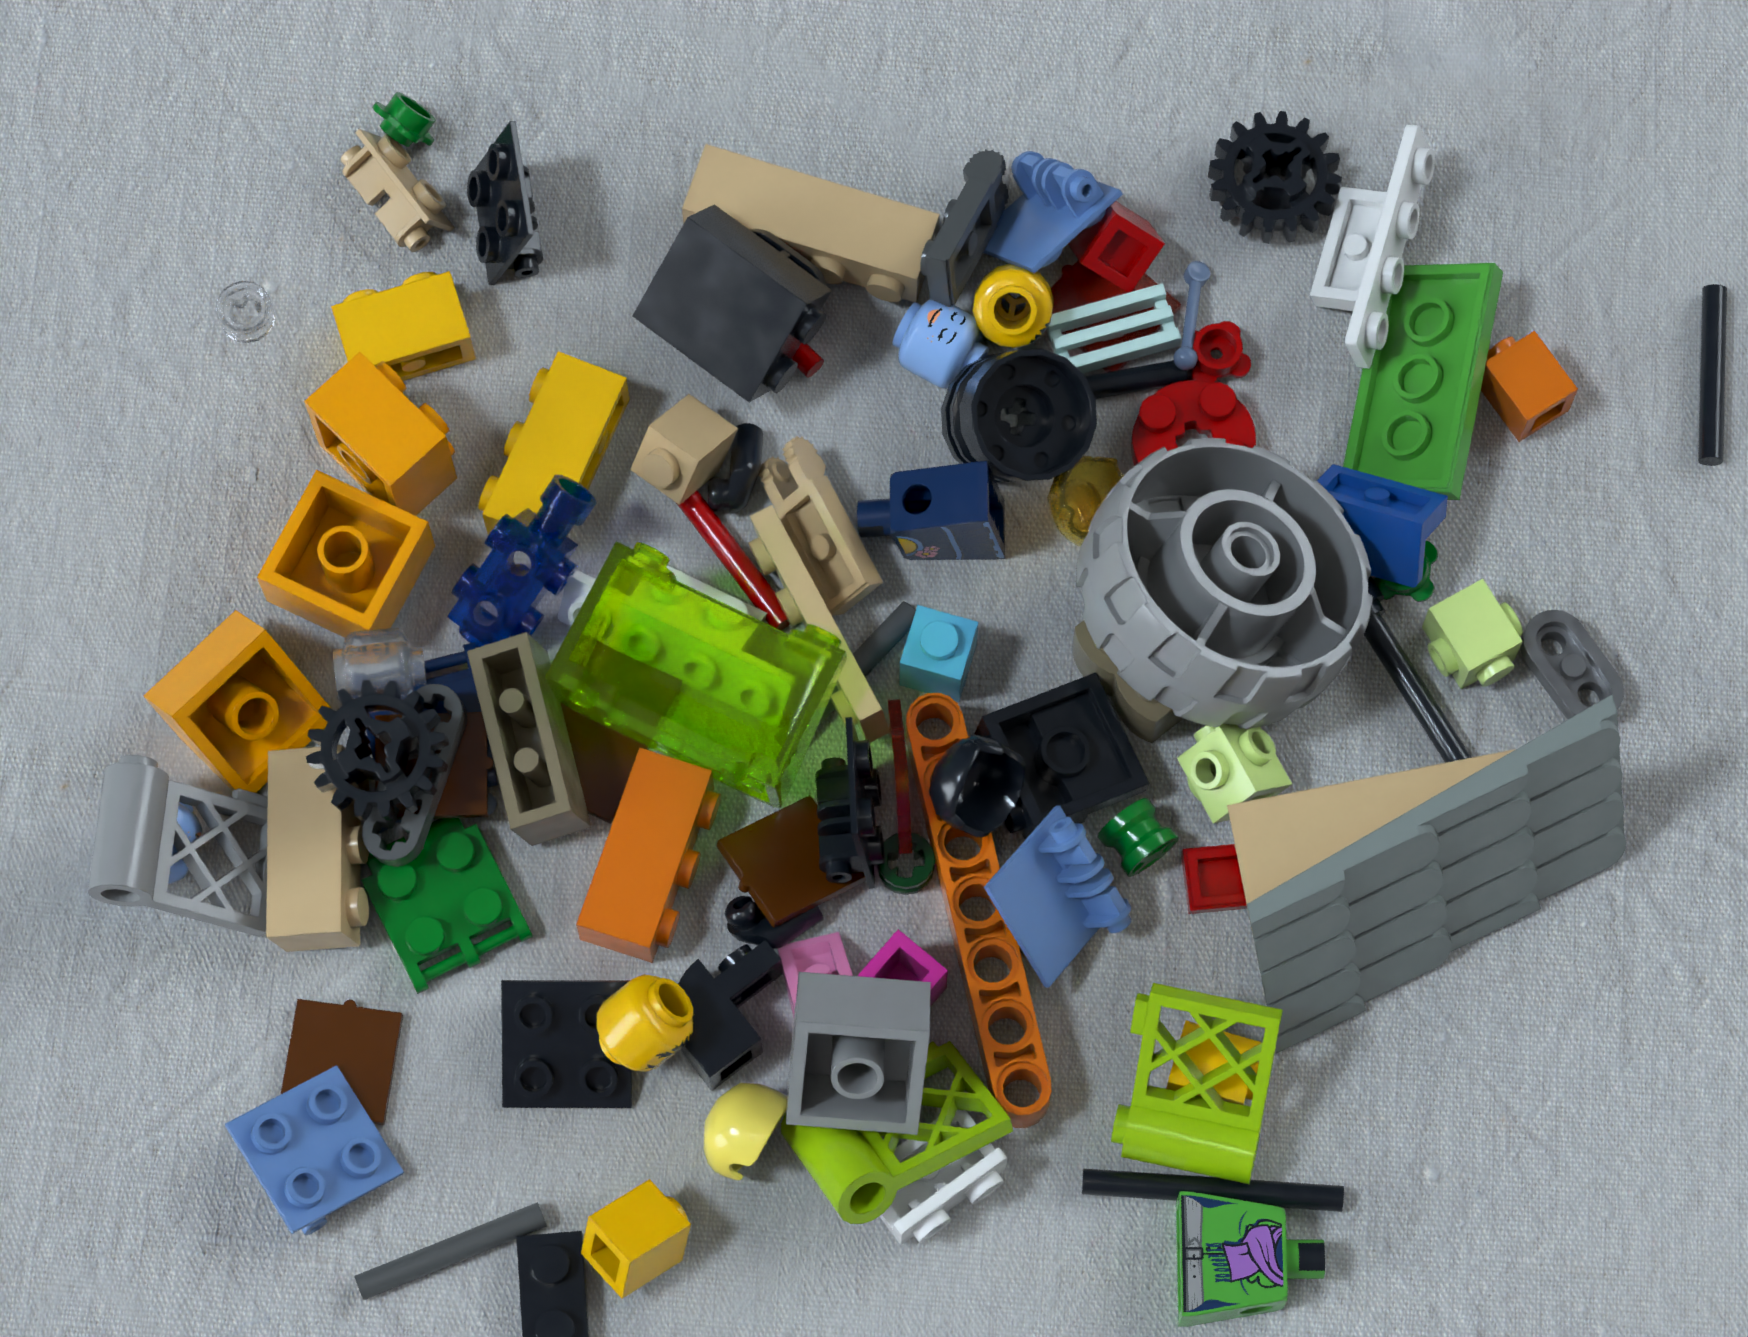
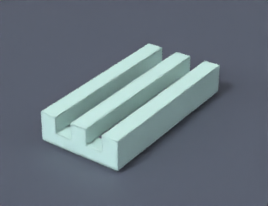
M1163 283L1054 313L1046 329L1054 353L1066 357L1082 373L1175 348L1181 344V335L1178 327H1175L1171 306L1167 304ZM1154 307V310L1062 335V332ZM1159 324L1162 330L1158 333L1069 357L1067 351L1095 342H1104L1122 337L1124 334Z

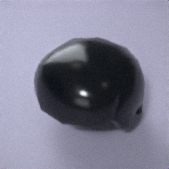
M971 735L966 739L957 741L946 750L934 767L929 794L936 814L953 828L962 830L975 837L981 838L989 835L1004 823L1017 805L1025 784V761L1020 754L999 741L986 736Z

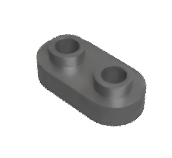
M1547 610L1534 616L1527 624L1522 635L1521 654L1527 666L1563 715L1570 719L1591 707L1583 704L1578 697V692L1583 689L1594 691L1599 701L1613 694L1618 711L1624 697L1623 682L1579 620L1561 610ZM1546 639L1557 641L1562 647V653L1559 655L1547 654L1542 649L1541 642Z

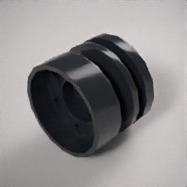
M1045 349L1016 350L991 354L966 365L949 384L941 407L942 435L953 458L959 464L987 461L997 483L1050 480L1072 469L1089 450L1097 426L1096 399L1085 375L1066 357ZM1002 409H1008L1009 413L1017 415L1018 422L1016 426L1010 427V423L1001 420Z

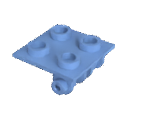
M1026 151L1017 156L1011 166L1014 180L1023 194L1003 211L997 222V228L983 253L1035 273L1040 268L1046 267L1057 260L1062 253V248L1082 230L1098 223L1105 216L1106 209L1121 197L1123 193L1120 189L1096 181L1089 171L1073 169L1067 163L1053 158L1044 159L1037 152Z
M1055 806L984 886V889L1045 988H1049L1099 928H1107L1110 933H1118L1127 928L1131 923L1129 916L1131 905L1127 899L1121 897L1116 886H1110L1113 881V875L1109 869L1103 868L1104 860L1100 854L1095 853L1087 840L1086 829L1081 823H1074L1070 817H1066L1061 806Z
M337 1065L225 1123L226 1129L291 1234L302 1230L305 1236L316 1232L327 1223L325 1216L404 1173Z

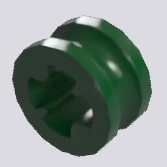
M911 832L895 833L887 838L884 842L885 862L884 864H877L879 878L885 887L894 893L902 895L915 894L926 888L933 877L935 868L933 848L928 841L919 834ZM903 849L913 850L914 860L920 857L924 860V866L914 867L912 877L908 878L898 876L899 868L897 866L892 870L888 866V861L898 860L900 850Z

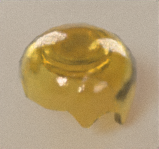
M1083 456L1072 469L1054 477L1047 496L1048 507L1057 529L1067 540L1081 547L1089 533V526L1098 507L1124 476L1117 466V459Z

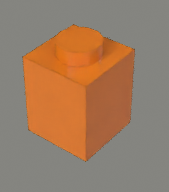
M1535 330L1518 341L1513 336L1507 337L1488 350L1481 392L1518 442L1570 410L1578 388Z

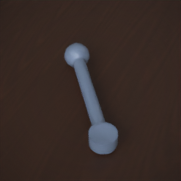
M1200 261L1191 262L1183 274L1185 282L1189 285L1181 348L1175 351L1173 357L1175 365L1179 369L1187 371L1196 366L1198 361L1197 353L1193 349L1200 293L1201 287L1206 284L1210 277L1208 266Z

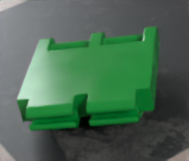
M442 818L432 822L423 850L415 860L403 866L385 865L369 853L366 863L372 875L362 879V884L417 994L429 989L427 982L467 963L469 968H472L481 963L479 956L519 937L521 943L533 937L477 824L464 829L459 818ZM401 837L387 844L386 850L391 851L395 842L406 843L405 838ZM510 920L511 927L475 945L472 944L471 939ZM457 946L459 947L461 952L422 971L420 970L419 965Z

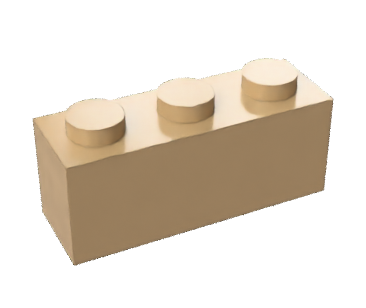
M343 745L337 746V754L345 749ZM321 746L268 751L266 938L286 952L360 946V926H366L369 917L367 894L364 888H360L361 864H365L369 856V851L364 844L362 836L363 825H361V820L355 816L354 801L340 811L331 803L337 788L321 792L314 784V781L325 770L312 768L307 763L306 756L313 752L321 751ZM369 779L362 781L358 785L355 782L350 784L358 789L369 791Z

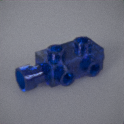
M554 475L540 496L543 504L537 513L527 508L514 518L505 514L485 540L484 544L492 550L481 567L472 563L452 589L451 594L457 597L458 601L447 617L460 626L459 633L469 643L475 642L477 648L525 632L532 636L545 616L536 609L539 602L547 591L557 596L566 586L568 577L576 572L578 565L569 558L578 547V544L567 537L574 525H583L597 502L585 487L573 479L563 475ZM516 551L528 555L531 561L530 569L524 564H515L514 554ZM488 601L492 603L497 610V617L480 606L481 602Z

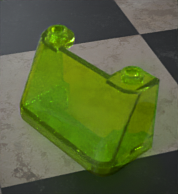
M616 541L545 675L554 696L558 701L575 712L665 756L712 770L714 780L762 803L781 808L795 781L847 660L846 651L839 648L841 640L832 633L812 624H807L804 632L791 629L787 634L677 581L674 573L666 568L670 561L669 557L659 550L640 542H636L634 548L631 549Z

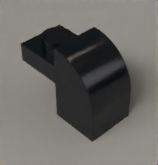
M766 940L754 949L745 944L733 951L719 964L718 969L721 974L713 978L702 962L697 959L685 971L678 983L690 998L693 1006V1034L681 1050L711 1091L763 1053L761 1037L738 1008L783 975L781 958Z

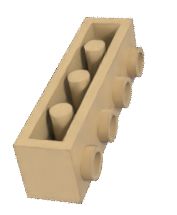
M705 144L682 207L684 224L687 217L715 204L749 230L763 229L775 235L817 266L822 272L826 283L841 284L842 281L859 285L865 287L874 297L888 302H899L901 298L917 302L926 277L921 274L920 269L922 251L929 239L934 240L939 232L940 214L708 144Z

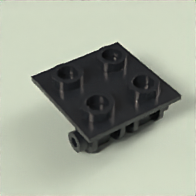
M509 121L496 141L489 146L487 153L477 167L470 172L467 182L468 200L472 207H476L479 222L476 252L479 261L485 263L489 285H495L507 269H514L515 276L520 278L535 276L539 273L538 265L543 262L539 231H534L538 227L537 218L531 216L535 211V204L532 200L529 169L523 166L516 121Z
M847 717L845 720L848 764L846 765V761L842 758H827L821 762V769L815 773L818 803L817 817L822 820L817 826L820 853L819 868L822 872L826 873V880L831 883H845L852 879V873L864 872L868 888L871 889L875 888L874 865L884 864L885 862L882 829L880 825L876 826L874 807L881 806L882 804L881 784L878 769L873 768L870 741L858 739L852 717Z
M501 980L502 1108H632V1070L612 1062L604 1054L599 1044V1034L597 1031V1012L602 1003L630 980Z

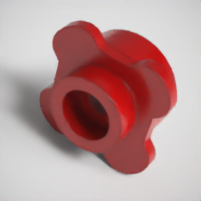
M1222 321L1207 325L1200 331H1195L1193 349L1197 353L1198 361L1192 373L1193 380L1213 383L1218 379L1228 376L1243 378L1249 373L1251 359L1242 352L1241 331L1235 323ZM1213 350H1219L1222 353V357L1215 359L1210 353Z

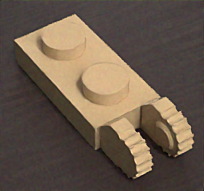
M796 436L787 442L782 449L785 461L788 464L784 460H780L779 457L774 458L773 456L768 458L761 464L760 481L764 483V489L774 506V510L831 615H841L880 586L883 581L827 475L824 476L826 465L821 456L817 454L818 450L813 447L814 444H811L808 439L805 440L803 437L799 438Z

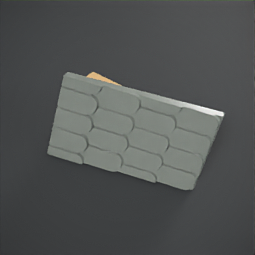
M1613 694L1518 749L1227 805L1266 1005L1283 1009L1275 1049L1276 1054L1366 1011L1364 1002L1439 967L1448 958L1450 952L1540 910V900L1597 874L1618 862L1626 849L1627 842L1624 834L1623 815L1625 808L1622 800L1621 783L1623 775L1620 765L1619 748L1621 738L1618 730V713Z

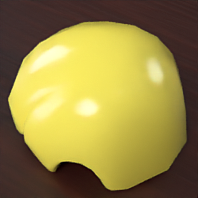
M739 1083L716 1100L705 1120L704 1153L707 1163L716 1173L738 1181L744 1177L738 1171L744 1165H753L758 1159L772 1132L787 1110V1095L762 1084Z

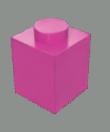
M898 929L857 976L931 982V1007L947 988L948 970Z

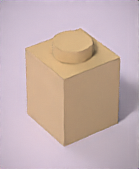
M688 394L648 426L630 470L680 505L719 473L738 428L691 394Z

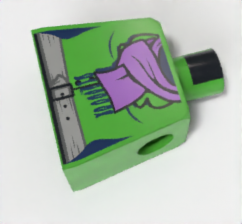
M1190 1191L1179 1192L1176 1201L1178 1327H1189L1282 1310L1287 1302V1279H1324V1240L1286 1239V1213L1284 1208Z

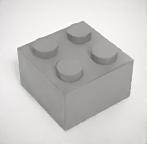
M799 972L788 1072L786 1124L918 1135L930 1037L931 982Z

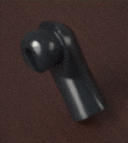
M750 423L736 426L738 431L731 446L729 479L714 477L708 482V505L714 511L730 510V514H733L747 506L761 470L763 445L762 429Z
M750 896L736 897L725 908V917L728 921L727 929L738 941L759 945L766 940L773 949L783 947L824 920L822 912L817 905L773 928Z

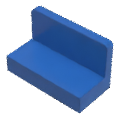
M1332 464L1317 481L1344 509L1342 515L1354 534L1360 536L1368 556L1371 568L1370 576L1412 588L1416 587L1423 577L1425 540L1446 518L1448 496Z

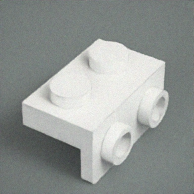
M957 1110L951 1123L952 1127L970 1128L976 1125L965 1110ZM937 1119L930 1124H936ZM907 1140L895 1149L894 1155L901 1163L925 1151L928 1142ZM990 1143L897 1190L893 1203L880 1215V1218L900 1245L913 1236L916 1237L919 1243H922L942 1230L951 1221V1218L946 1213L966 1198L974 1205L985 1199L1003 1184L1004 1180L999 1174L1006 1170L1007 1157L1000 1147L995 1149Z

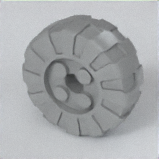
M1222 438L1189 439L1181 447L1167 451L1166 447H1162L1149 454L1130 469L1108 493L1093 516L1088 529L1089 533L1078 552L1076 587H1081L1085 607L1082 616L1097 649L1103 648L1118 668L1117 674L1132 689L1146 700L1151 701L1155 699L1173 709L1175 716L1210 727H1219L1222 724H1236L1239 728L1249 729L1279 722L1296 709L1305 707L1315 700L1344 669L1365 633L1371 614L1373 596L1368 593V579L1371 575V568L1367 553L1360 536L1352 531L1342 515L1344 509L1317 480L1312 482L1302 473L1291 467L1290 461L1255 445L1253 448L1226 443V439Z

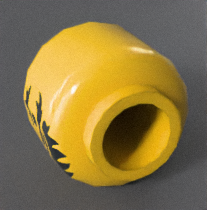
M1006 264L994 268L981 280L975 291L973 314L977 326L985 338L999 346L1018 348L1030 345L1044 334L1051 322L1054 301L1050 286L1041 273H1032L1013 264ZM1010 293H1019L1022 296L1014 298ZM1002 298L1010 303L1009 311L1003 306ZM1026 302L1023 309L1015 312L1016 305Z
M643 974L631 979L606 999L597 1012V1031L600 1047L612 1062L623 1065L630 1070L648 1072L659 1067L682 1049L693 1034V1006L690 998L676 982L667 978Z

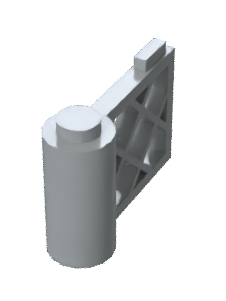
M125 755L120 757L119 763L108 765L104 770L88 884L89 896L103 903L117 906H147L258 937L266 934L268 797L239 788L232 791V797L169 780L168 774L159 769L158 762L152 758L141 755ZM179 802L195 806L210 829L192 842L189 841L177 822ZM219 814H223L229 817L223 820ZM239 819L261 825L258 852L249 858L246 857L228 829L230 825ZM213 837L216 838L234 866L232 870L216 881L195 850ZM174 844L175 848L177 849V852L172 855ZM183 859L202 889L190 899L167 892L170 867ZM257 862L256 871H255V869L253 868L252 865ZM238 875L253 896L250 915L234 911L220 887ZM207 897L211 904L200 901Z

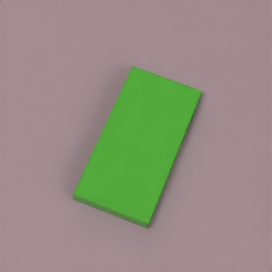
M1496 263L1404 265L1402 286L1397 294H1391L1386 311L1389 326L1385 345L1381 350H1375L1371 367L1369 369H1362L1343 467L1447 495V500H1460L1503 277V271Z

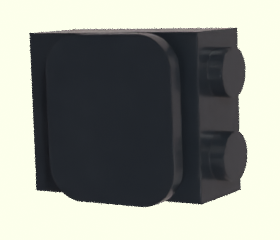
M714 204L687 217L632 317L750 403L769 391L774 393L780 392L792 378L798 366V363L792 360L800 344L803 343L805 345L810 342L822 327L827 315L821 309L832 290L826 286L825 278L820 269L797 251L766 230H749Z

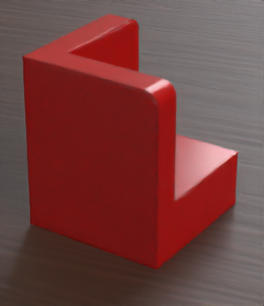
M1115 201L1106 209L1105 216L1098 223L1082 230L1068 245L1082 265L1129 293L1133 291L1165 243L1146 219Z

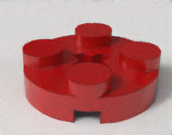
M1198 380L1172 383L1159 389L1155 394L1148 396L1140 406L1131 437V454L1134 466L1149 454L1162 447H1166L1167 451L1178 448L1176 440L1183 438L1185 431L1190 429L1197 430L1199 434H1205L1208 438L1226 439V443L1253 448L1254 445L1256 446V432L1253 420L1245 405L1237 399L1234 390L1221 382L1208 383Z

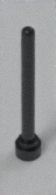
M1370 576L1368 579V593L1373 596L1370 619L1364 633L1365 638L1444 762L1472 758L1383 619L1382 615L1386 610L1382 606L1381 601L1384 599V595Z

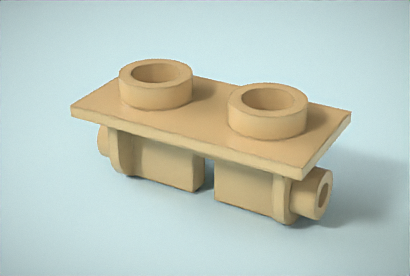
M361 129L355 132L365 146L363 148L358 145L351 147L342 155L341 162L344 164L342 172L368 205L373 206L386 193L389 195L390 199L374 214L395 239L399 247L407 246L411 252L422 249L430 241L431 237L427 231L433 226L451 232L455 227L442 212L446 207L444 199L431 184L423 179L418 181L406 166L411 162V158L402 145L387 134L380 137Z

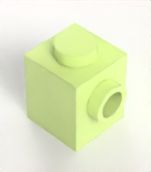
M1484 579L1430 607L1422 625V629L1431 641L1427 647L1433 663L1443 676L1452 675L1461 690L1478 680L1485 687L1509 674L1515 667L1512 661L1515 660L1523 642L1520 638L1523 635V629L1516 613L1506 602L1499 605Z

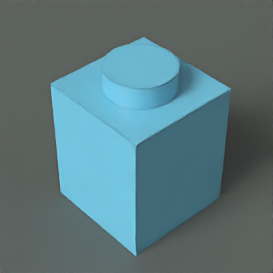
M917 605L900 660L899 685L925 693H942L950 696L954 701L960 702L977 646L979 622Z

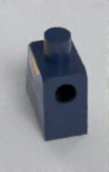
M987 461L895 472L890 475V498L858 501L857 524L860 537L892 536L905 559H1005V500Z

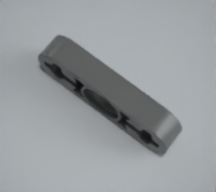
M429 684L416 690L424 698L422 708L418 712L419 714L423 712L424 708L435 709L439 701H444V708L452 716L448 723L439 722L433 731L444 733L449 739V745L442 748L439 754L435 753V756L444 760L448 765L447 772H432L431 782L438 791L434 796L426 794L421 790L413 795L417 806H421L418 814H414L406 808L401 821V827L409 834V838L406 843L395 842L391 851L386 850L387 843L379 836V832L382 827L387 829L394 827L399 813V809L395 805L393 821L386 822L382 818L378 807H373L370 816L363 825L362 836L366 848L378 861L388 866L396 867L409 864L421 853L467 725V711L463 702L452 689L441 684ZM419 747L410 752L408 761L418 758ZM386 762L384 768L390 772L391 768ZM379 781L375 792L387 790L385 785Z

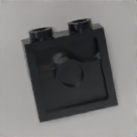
M1096 672L981 717L974 733L975 735L986 736L999 741L1020 754L1025 761V784L1017 805L1004 821V825L1010 833L1021 831L1025 840L1055 806H1061L1066 817H1070L1074 823H1084L1088 814L1146 791L1150 784Z

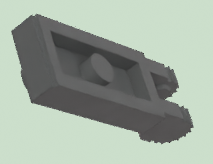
M985 149V151H979V153L973 154L972 158H969L970 162H967L963 169L965 186L957 200L951 199L945 209L941 229L934 240L929 239L926 242L922 251L920 269L921 274L927 276L930 300L937 301L948 307L956 304L997 228V222L1005 210V204H1008V188L1002 181V175H1005L1006 171L1005 159L1003 155H1000V152H994V150L988 151Z

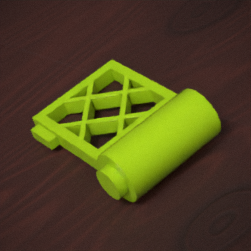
M1157 983L1152 984L1150 995L1137 993L1130 1033L1143 1036L1131 1106L1118 1105L1111 1142L1122 1144L1121 1157L1250 1184L1283 1009ZM1162 1007L1189 1012L1200 1028L1176 1041L1160 1021ZM1239 1022L1265 1028L1262 1043L1240 1054L1223 1030ZM1210 1038L1228 1062L1203 1075L1186 1054V1051ZM1157 1040L1163 1049L1154 1053ZM1170 1060L1175 1062L1191 1082L1176 1091L1149 1085L1151 1071ZM1259 1061L1258 1070L1256 1074L1254 1070L1250 1067V1065ZM1237 1073L1253 1093L1251 1107L1224 1101L1213 1086Z
M932 1041L928 1045L924 1079L947 1067L955 1077L950 1090L923 1087L921 1105L942 1109L936 1124L919 1123L918 1135L787 1125L785 1113L781 1122V1134L843 1221L850 1224H864L876 1219L893 1203L897 1190L1013 1132L1011 1119L951 1041L937 1046ZM957 1110L982 1112L988 1118L970 1128L951 1126ZM899 1139L928 1142L925 1151L901 1163L894 1155Z

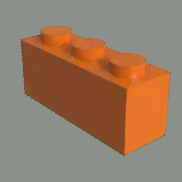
M639 748L576 923L580 940L650 963L654 961L658 946L669 948L680 917V912L672 909L679 887L687 889L691 887L700 861L701 853L693 850L700 828L707 830L712 828L721 801V794L713 792L712 770Z

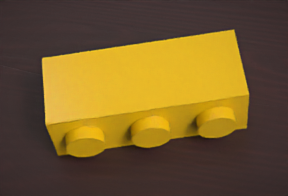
M559 351L550 369L542 367L538 371L529 393V402H532L533 406L525 423L520 421L514 423L504 447V456L508 457L500 477L494 475L489 477L480 496L478 509L483 511L482 515L488 535L556 561L630 400L626 377Z

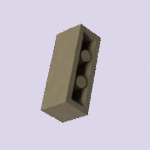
M527 632L467 651L510 829L528 844L534 846L591 828L548 651Z

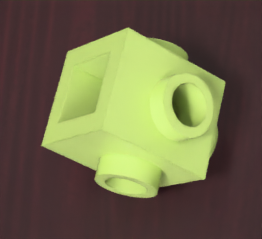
M1222 724L1219 727L1205 725L1194 734L1197 743L1177 757L1187 776L1191 792L1201 801L1213 824L1230 820L1227 805L1277 796L1292 785L1276 755L1274 742L1261 727L1244 729L1239 728L1236 724Z

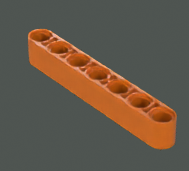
M927 693L918 697L910 705L906 715V745L929 842L934 852L937 876L988 1090L1010 1117L1012 1127L1028 1128L1037 1124L1046 1115L1052 1092L1050 1073L1019 945L984 889V886L1000 869L992 833L980 838L953 828L936 814L929 794L935 765L948 748L957 741L968 738L963 713L958 703L950 696L942 693ZM938 718L944 720L950 726L951 732L946 737L931 740L919 733L917 727L924 720ZM968 837L978 844L980 852L971 859L959 860L953 858L945 847L954 838ZM971 897H982L993 905L995 912L988 919L973 921L962 914L960 905ZM995 957L1002 960L1008 966L1010 973L999 982H987L976 974L974 967L982 959ZM1009 1018L1017 1021L1022 1026L1025 1034L1020 1041L1014 1044H1002L991 1037L989 1027L999 1019ZM1015 1080H1025L1031 1082L1037 1088L1040 1097L1034 1104L1028 1107H1018L1006 1099L1003 1090L1009 1083Z

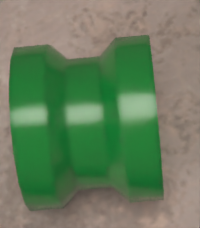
M1142 798L1119 812L1100 830L1097 836L1105 847L1114 848L1121 856L1120 867L1128 877L1135 876L1153 865L1170 851L1179 839L1172 828L1160 825L1154 817L1155 806L1148 798Z

